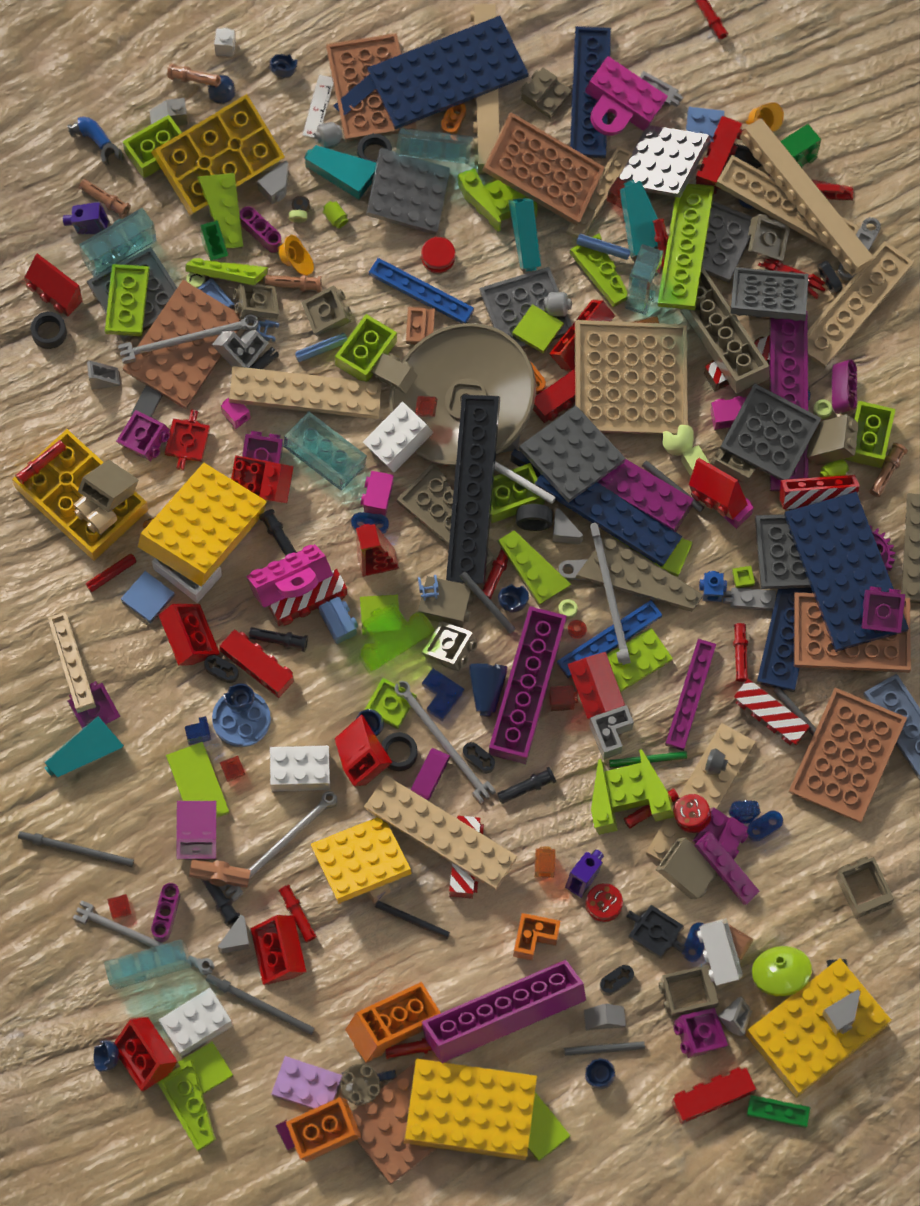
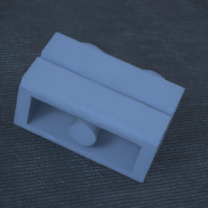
M336 597L319 606V613L336 644L356 636V628H358L356 619L354 617L350 618L348 614L350 609L346 601L342 602L340 597Z

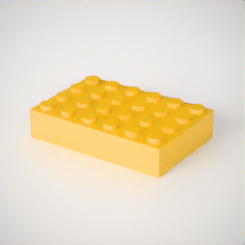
M248 94L151 152L189 215L208 205L203 195L201 184H199L197 179L198 176L234 173L237 187L285 158Z
M66 429L36 458L58 442V440L64 443L67 450L63 451L43 467L38 475H33L24 484H21L16 477L12 481L16 490L95 561L148 511L147 501L134 491L132 496L112 509L117 516V521L101 535L97 531L93 533L87 526L88 522L84 518L80 520L75 515L73 504L83 496L78 492L82 478L104 462Z
M203 463L141 532L138 548L202 587L259 521V516L264 513L267 501L206 463Z
M839 958L809 981L803 989L791 995L750 1027L745 1036L797 1098L889 1026L892 1020L842 959ZM858 989L860 996L855 1020L851 1025L852 1028L844 1034L839 1032L835 1035L822 1013L826 1008Z
M416 1059L404 1143L526 1160L537 1076Z

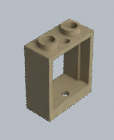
M864 857L858 860L855 865L850 866V864L839 868L836 878L856 919L893 903L892 893L874 857L870 859ZM870 869L882 896L857 905L845 878Z
M709 965L662 975L661 982L658 983L660 993L665 995L666 1001L663 1002L665 1012L669 1013L671 1018L718 1007L719 1002L714 983L709 976ZM701 976L707 1002L675 1009L668 983Z

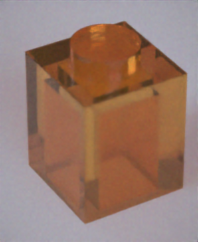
M542 846L535 850L534 877L554 878L555 849Z

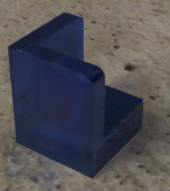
M206 716L199 718L200 723L185 726L188 745L211 741Z

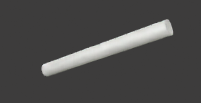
M495 461L496 471L553 504L556 499L555 496Z

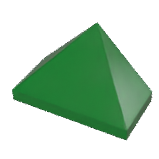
M218 220L200 225L202 244L210 261L228 256Z

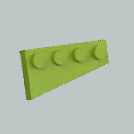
M235 174L198 176L197 179L199 184H201L211 216L214 221L218 220L226 249L243 247Z
M600 233L592 237L599 240L602 239ZM581 245L570 249V255L612 307L628 299L629 294L621 277L615 270L616 267L613 261L611 262L607 253Z
M193 258L186 264L185 271L255 285L268 274V267Z
M515 530L497 541L538 605L571 585Z
M189 1060L172 1071L169 1076L159 1081L158 1085L196 1150L200 1151L214 1142L216 1138L193 1060Z

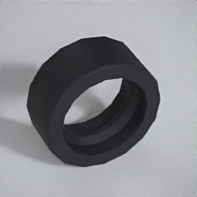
M380 134L366 135L358 144V158L377 163V160H371L365 156L364 149L369 145L377 144L392 151L391 143L385 136Z
M47 311L40 313L31 322L30 330L33 341L41 348H57L66 339L67 330L65 322L55 312ZM46 322H54L58 324L60 331L54 338L44 339L38 335L39 326Z
M540 504L522 505L518 507L516 512V524L519 528L528 531L549 529L552 526V509Z
M402 732L392 733L382 742V747L387 754L388 747L394 742H405L409 746L411 753L406 761H392L393 763L388 766L390 770L397 772L411 768L417 759L416 742L411 736Z

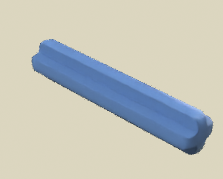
M580 234L577 239V244L625 260H628L631 250L583 234Z
M341 333L295 352V357L298 362H302L343 345L348 338L345 333Z

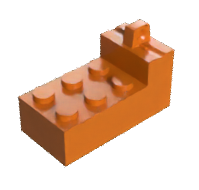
M420 982L356 1012L345 1030L354 1043L356 1051L360 1053L365 1063L382 1056L387 1048L422 1032V1021L441 1012L423 983Z

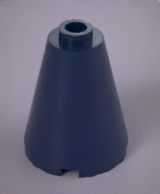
M483 663L469 665L476 712H479L480 716L491 717V713H495L507 675V666L497 664L493 666Z

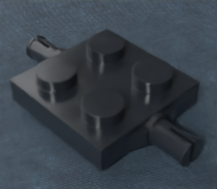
M650 905L641 916L631 910L627 913L626 917L635 922L634 929L628 935L629 939L658 958L662 959L672 947L681 953L686 949V945L677 941L678 936L684 929V925L653 905Z

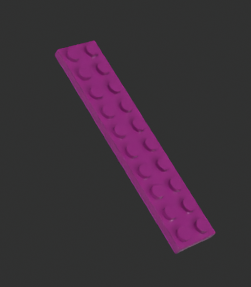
M806 311L805 321L769 317L770 392L808 411V311ZM808 445L789 479L809 478ZM770 475V491H780L781 480Z

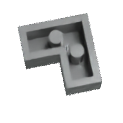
M245 330L240 338L233 331H222L212 346L231 366L249 368L269 343L257 330Z
M627 705L590 718L589 726L603 760L621 754L623 746L618 735L633 729L634 722Z

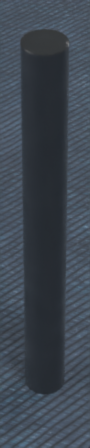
M379 900L375 905L377 909L445 939H448L450 932Z

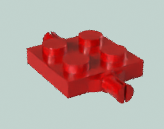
M194 409L191 410L189 419L180 420L173 418L170 436L165 448V455L179 459L176 469L180 470L181 468V471L184 470L186 460L202 462L210 432V425L201 424L196 421L199 412L197 410L194 412Z

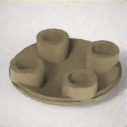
M356 1064L345 1070L341 1077L340 1088L343 1096L349 1102L356 1105H365L373 1101L379 1094L380 1081L377 1073L371 1066Z

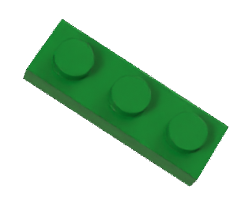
M750 1095L747 1116L802 1128H807L810 1107L755 1095Z

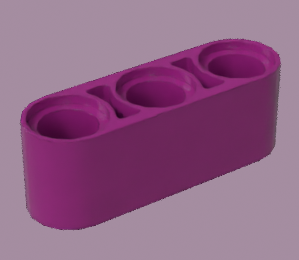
M249 206L242 208L239 213L241 226L270 253L279 252L278 246L282 244L281 234L254 208ZM259 228L265 229L263 231H257V229ZM271 240L277 241L276 243H270Z
M851 359L832 366V407L836 414L845 413L857 408V366Z
M431 748L411 791L429 801L448 764L450 755Z
M167 883L162 887L151 926L153 938L161 943L166 942L171 935L180 901L179 888L174 883ZM170 890L176 892L174 897H167L166 893ZM164 909L171 910L168 916L161 915ZM157 929H166L163 935L156 934Z

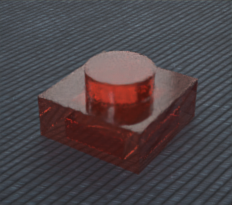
M418 396L415 414L423 417H435L438 399L432 396Z
M238 756L220 762L227 782L245 775Z
M127 894L107 899L112 919L132 915Z

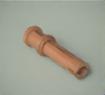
M171 63L167 70V77L171 80L179 79L185 83L193 81L218 87L221 82L219 75L194 71L188 66L180 67Z
M87 179L81 181L79 189L102 202L109 211L113 210L119 214L120 218H125L131 209L129 203L122 202L116 195L106 193Z
M266 275L265 285L300 288L303 292L315 290L320 293L322 276L314 278L306 277V275L301 277Z
M893 443L889 456L885 457L884 467L869 491L870 494L875 497L881 496L894 470L900 467L901 459L907 454L908 450L906 447L899 443Z

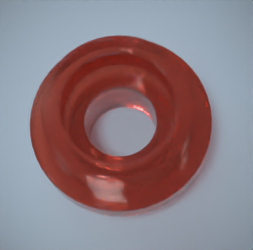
M581 620L571 621L567 629L568 634L575 639L584 637L587 631L586 624ZM579 626L581 630L575 631L574 627Z

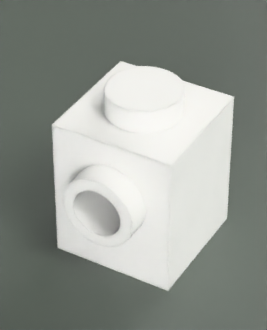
M228 28L216 29L215 55L234 56L235 30Z

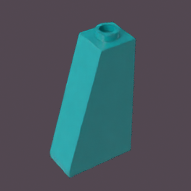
M315 145L312 150L309 149L305 154V167L358 200L373 183L376 168L375 162Z
M633 179L624 183L625 187L620 189L631 257L658 246L657 242H655L656 234L653 221L658 219L641 180L635 182Z
M529 198L508 200L520 268L525 269L526 272L537 270L536 267H541L533 200Z
M96 716L44 761L47 765L44 769L51 777L54 774L56 777H60L119 750L124 745L100 717Z

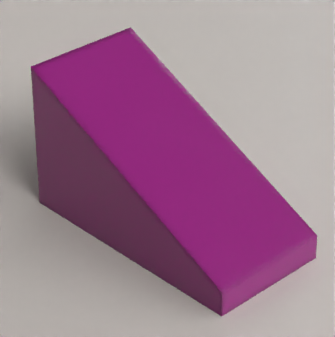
M287 1120L275 1125L288 1151L294 1148L295 1145L286 1124Z

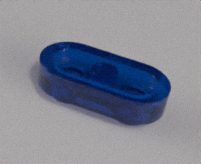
M358 512L351 518V526L354 531H356V528H359L358 522L370 525L382 524L383 527L378 528L382 534L386 533L389 529L388 518L381 514Z
M777 811L765 813L748 825L746 831L748 838L752 841L763 840L782 827L783 817ZM770 820H775V821H776V824H775V825H771V824L769 823V821H770ZM753 830H759L760 834H754Z
M695 923L689 930L684 944L686 949L682 953L687 961L695 962L702 956L705 948L704 942L700 943L699 937L695 933L700 931L699 927L704 923ZM689 950H695L696 954H689Z

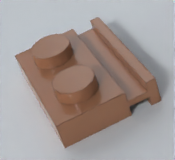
M408 307L406 344H417L434 332L435 308Z

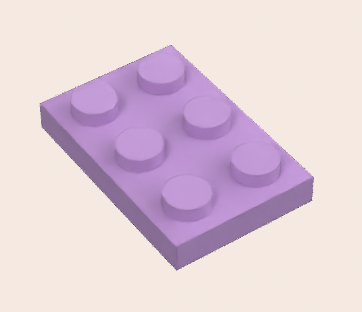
M285 1056L272 1091V1096L315 1109L335 1099L342 1075Z

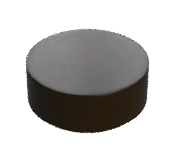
M305 196L295 197L292 200V210L308 212L310 210L309 199Z

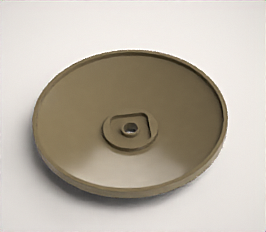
M464 323L439 329L418 342L401 362L411 364L414 367L413 370L418 375L406 394L392 386L390 390V414L404 402L434 432L414 453L431 463L456 467L462 395L501 397L496 455H498L510 446L525 428L535 403L536 381L529 358L512 337L488 325Z

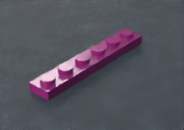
M699 638L697 640L665 746L682 751L685 749L716 648L715 643Z

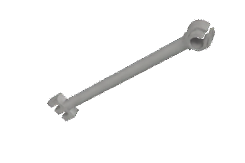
M249 314L240 322L132 348L131 342L120 344L118 349L121 351V357H124L122 359L123 364L136 362L135 355L218 335L222 331L255 330L258 327V321L255 315Z
M592 523L590 528L620 650L616 654L619 664L623 663L624 665L631 663L600 530L597 523Z
M399 681V686L396 683L395 694L406 699L474 785L476 790L472 792V795L480 804L484 802L480 794L485 799H488L490 796L486 791L487 789L492 795L496 793L489 781L482 784L412 696L408 682ZM399 686L400 688H405L406 691L404 693L399 692Z
M325 792L322 795V801L248 869L251 870L249 879L323 810L333 808L337 804V796L334 795V792ZM333 796V799L331 801H327L326 797ZM229 884L220 886L222 891L228 886L230 887L225 892L227 896L235 892L231 897L233 902L243 894L240 886Z
M81 901L80 905L85 907L86 910L81 908L76 910L77 913L83 916H73L75 921L86 925L88 919L187 962L198 968L202 975H208L213 972L210 969H214L211 959H197L92 912L94 905L85 901ZM209 963L210 968L204 969L202 965Z

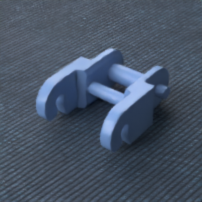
M259 320L256 330L266 341L272 339L275 342L276 338L266 335L267 328L274 325L278 328L279 323L269 320L262 322ZM261 327H265L264 333L260 332Z
M434 575L435 583L433 586L428 587L421 585V578L418 577L419 591L423 593L421 598L423 597L424 601L427 597L435 596V599H437V595H439V592H436L438 591L436 575ZM434 589V592L425 594L424 590Z

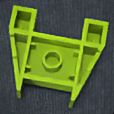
M475 168L458 174V186L465 200L469 204L471 203L476 208V211L480 215L482 214L498 232L501 231V221L511 217L508 200L528 198L499 180L483 185ZM533 201V204H534V212H535V218H536V217H537V202Z
M642 749L639 750L642 763L606 771L603 761L601 759L598 760L591 813L594 828L599 835L618 831L615 812L650 804L651 813L656 822L674 818L671 797Z

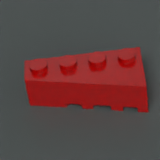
M725 116L721 117L713 136L714 141H711L706 154L707 158H703L701 168L696 174V184L714 186V194L717 193L718 189H721L715 184H717L731 156H735L738 146L735 145L737 140H741L743 123Z
M363 524L356 528L357 557L362 577L400 569L394 547L375 524Z

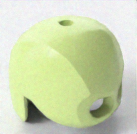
M680 425L677 435H673L668 431L663 432L662 443L669 454L682 456L683 452L692 449L694 431L691 426Z

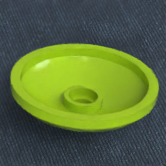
M778 946L764 951L756 958L752 966V977L755 985L762 992L772 996H788L797 993L808 984L812 975V966L807 955L801 950L789 946Z

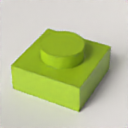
M751 566L732 569L735 588L755 585Z

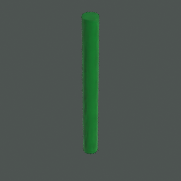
M687 752L647 755L646 757L650 763L687 759ZM640 756L609 760L610 768L642 763Z

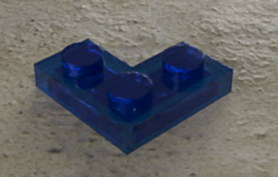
M432 668L422 682L423 687L436 694L427 707V711L443 721L465 689L434 668Z

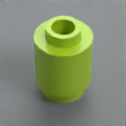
M330 201L324 205L322 213L333 227L340 229L348 223V215L337 201Z
M844 459L833 461L821 467L820 476H844L849 471V467Z

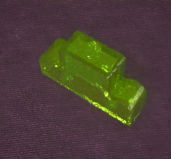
M395 603L388 605L382 610L379 607L371 612V617L366 619L361 625L371 643L365 644L361 648L359 659L370 674L433 634L435 629L423 613L417 612L412 614L407 622Z

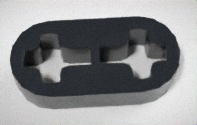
M828 261L819 263L817 265L818 272L830 292L835 294L842 291L841 281Z
M210 655L205 659L204 666L206 672L226 683L236 682L239 673L235 665L215 655ZM214 661H216V665L219 668L212 667L211 669L209 663H214ZM231 670H233L234 676L230 675L229 677H227L225 671L230 672Z
M474 742L465 744L463 747V757L480 772L485 774L491 773L495 768V759ZM474 748L475 754L478 757H476L474 754H470L469 756L467 749L472 750ZM480 759H482L484 762H487L489 760L490 767L486 766L484 768L483 762Z
M629 965L619 966L601 979L600 991L605 995L616 993L633 980V969ZM622 970L629 972L628 979L626 977L618 979L621 976ZM615 980V983L612 985V990H610L609 988H604L606 981L608 983H611Z

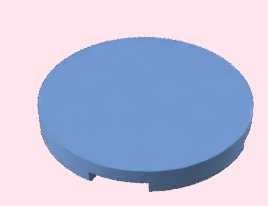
M254 692V703L248 710L240 713L232 711L226 705L224 696L219 699L213 709L212 722L216 734L222 741L235 747H247L259 742L266 735L270 727L271 716L269 708L261 696Z

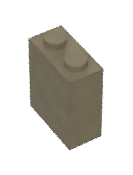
M848 414L819 422L808 443L807 458L817 465H822L855 456L858 422Z
M108 459L82 478L78 492L105 511L110 512L134 494L139 480Z
M427 576L424 587L433 586L435 583L434 577ZM437 578L438 591L436 592H439V595H437V599H435V596L427 597L425 601L423 597L421 598L418 618L436 622L443 621L463 628L464 621L468 622L470 611L467 609L468 605L473 603L474 593L466 584ZM434 589L424 590L425 594L433 593Z
M678 838L656 869L657 872L690 899L701 898L706 893L708 884L718 875L697 848L686 838Z

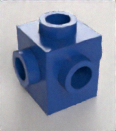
M717 571L704 573L703 579L699 581V591H703V601L722 602L723 592L727 591V580H724V573Z

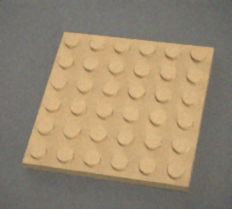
M576 320L575 405L604 433L663 435L664 431H668L673 435H677L680 425H688L687 325Z

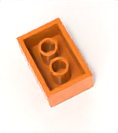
M342 1097L286 1121L299 1158L305 1162H309L361 1138L348 1101Z

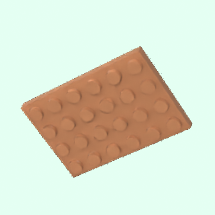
M397 33L326 44L345 142L361 140L370 134L386 136L417 131L416 122L396 130L394 129L376 89L354 108L349 105L352 110L345 116L340 100L369 75L368 67L401 54Z
M510 113L482 171L577 226L582 219L605 167L517 115Z
M182 280L138 346L240 322L243 319H239V314H236L231 308ZM220 334L135 355L136 362L125 364L123 371L160 392L163 396L184 409H187L222 357L212 346Z
M795 593L794 667L910 673V598H905L903 611L909 627L908 631L835 652L814 594Z
M834 688L792 782L789 793L858 823H862L907 717Z
M433 1050L420 1058L440 1062ZM415 1063L380 1089L379 1094L373 1101L360 1105L352 1111L361 1134V1138L356 1141L390 1185L438 1149L404 1143Z

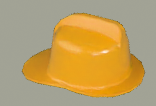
M770 102L754 108L749 113L748 120L745 123L750 125L762 118L770 130L774 132L783 124L784 112L778 103Z
M295 235L287 236L284 243L278 246L280 260L286 266L294 267L302 275L308 276L312 274L314 264L310 254L298 237Z

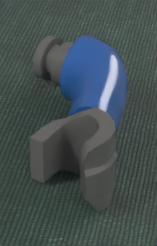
M83 116L79 117L78 121L74 122V125L68 124L71 137H75V134H82L83 137H90L102 150L101 159L105 165H109L108 157L115 153V157L122 162L125 160L122 150L115 144H112L100 125L93 119Z

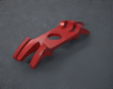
M765 259L764 263L758 264L759 267L770 271L807 274L784 265L779 260ZM808 274L807 293L818 299L819 295L810 287L825 292L826 289L823 287L825 282L814 274Z

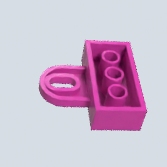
M609 56L592 77L585 90L587 94L598 100L591 112V123L599 133L607 136L621 133L628 122L644 131L651 124L668 98L666 94ZM607 112H612L615 115V119L610 125H606L602 121Z
M314 544L305 546L297 553H290L280 561H273L265 568L255 569L246 578L253 595L265 608L284 598H294L310 592L317 586L318 582L333 576L326 556Z

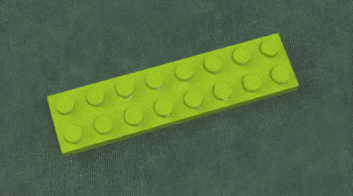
M687 184L681 197H675L658 297V307L695 310L714 186Z

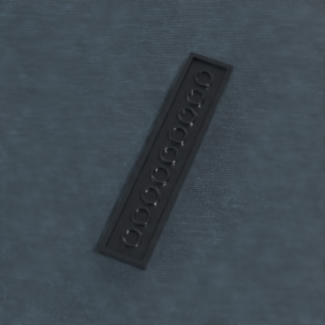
M462 395L446 580L466 584L459 577L465 571L476 584L485 585L500 396Z

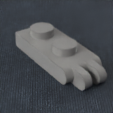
M644 71L642 72L640 78L668 96L664 105L678 107L679 101L683 99L678 89Z
M732 588L731 591L723 593V596L731 597L724 598L723 603L731 604V608L773 611L776 591Z

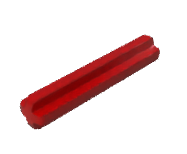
M132 553L128 554L86 582L87 589L90 592L95 591L137 562Z

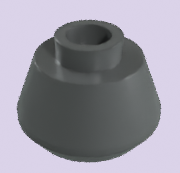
M717 748L712 749L705 766L707 774H720L721 770L725 771L728 760L725 759L726 755Z

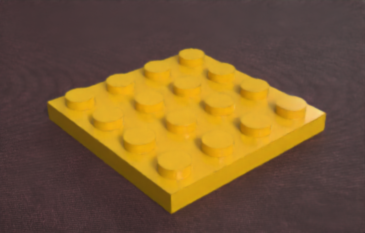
M378 817L311 844V848L338 904L412 874L388 823Z

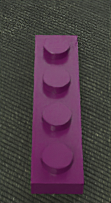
M707 832L694 845L743 905L748 904L760 892L711 832Z

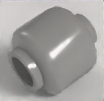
M334 122L319 125L317 132L314 133L316 143H320L324 148L339 144L340 139L343 137L340 126Z
M551 292L544 299V310L551 316H566L568 310L572 309V300L568 299L565 292Z

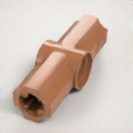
M192 859L189 877L208 880L216 886L229 884L247 888L251 870L232 867L224 861H214L211 863Z

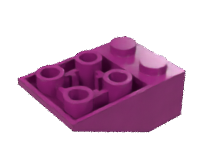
M177 801L176 860H216V801Z

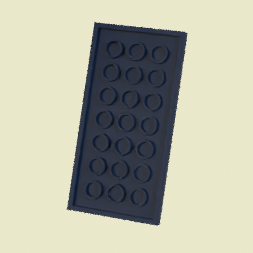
M500 15L367 68L395 130L529 77V73Z
M857 492L786 511L784 513L786 522L835 652L899 634L897 632L861 628L865 590H870V586L882 588L881 592H889V589L894 588ZM904 614L901 633L909 629Z

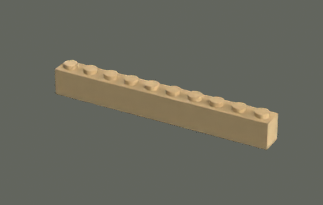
M474 4V11H470V21L477 25L496 17V4ZM498 89L473 99V101H476V106H473V117H477V122H473V132L477 133V138L474 139V150H478V155H474V166H478V173H484L482 171L499 136Z
M762 118L745 127L740 136L743 144L750 149L753 156L763 165L765 171L775 180L776 185L783 190L788 200L792 201L798 212L804 216L810 227L820 236L822 242L829 247L832 254L841 262L843 268L853 276L868 267L874 257Z

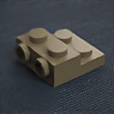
M542 68L540 71L536 70L531 77L532 81L529 84L526 82L521 88V100L551 119L572 93V90L557 81L556 75Z
M762 214L751 218L748 236H751L748 252L782 262L784 260L790 227L778 220L768 219V216Z
M239 282L237 289L235 288L233 291V299L237 300L235 313L239 314V319H244L249 314L255 315L257 320L259 317L278 318L279 309L275 286L250 285Z
M331 286L301 302L312 331L316 336L331 328L336 330L351 322L350 316L352 312L348 305L345 306L343 301L346 299L345 294L335 286Z
M720 448L710 462L711 465L747 484L756 467Z
M440 621L422 653L428 658L441 662L445 667L459 671L461 667L467 665V656L470 651L476 649L477 639L471 631Z

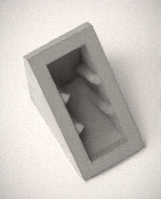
M90 360L87 361L91 390L120 385L117 367Z
M559 508L556 509L553 542L582 543L583 534Z
M240 915L218 945V950L222 954L250 949L243 915Z
M741 996L721 1012L718 1017L729 1032L742 1036L745 1033L752 1010Z
M602 1004L584 1010L586 1030L626 1027L624 1006Z

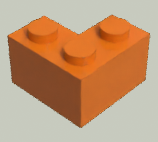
M522 913L513 957L533 961L536 942L556 946L561 921Z

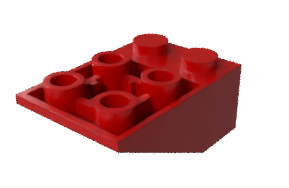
M235 455L231 479L262 499L287 503L294 466Z
M360 715L334 738L343 770L353 786L367 785L393 763L363 715Z

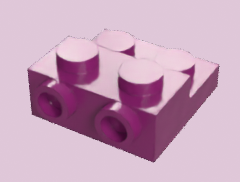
M135 410L116 442L151 462L152 458H156L159 455V447L162 442H166L169 439L170 429L164 423Z
M251 431L250 434H245L242 456L280 463L284 439H280L281 435L269 433V437L262 436V432Z
M870 586V590H865L861 628L901 633L905 594H900L901 590L897 589L881 592L882 588Z
M97 681L89 684L96 707L77 713L71 694L69 695L70 699L67 700L81 728H84L96 716H99L105 724L121 717L102 682L98 684Z
M713 807L710 809L711 821L704 830L697 832L693 842L697 843L707 832H711L734 860L739 853L738 845L744 843L748 837V833H746L748 827L733 817L729 818Z
M715 1008L683 1015L674 1021V1032L680 1036L682 1041L680 1044L681 1051L687 1055L688 1059L728 1046Z

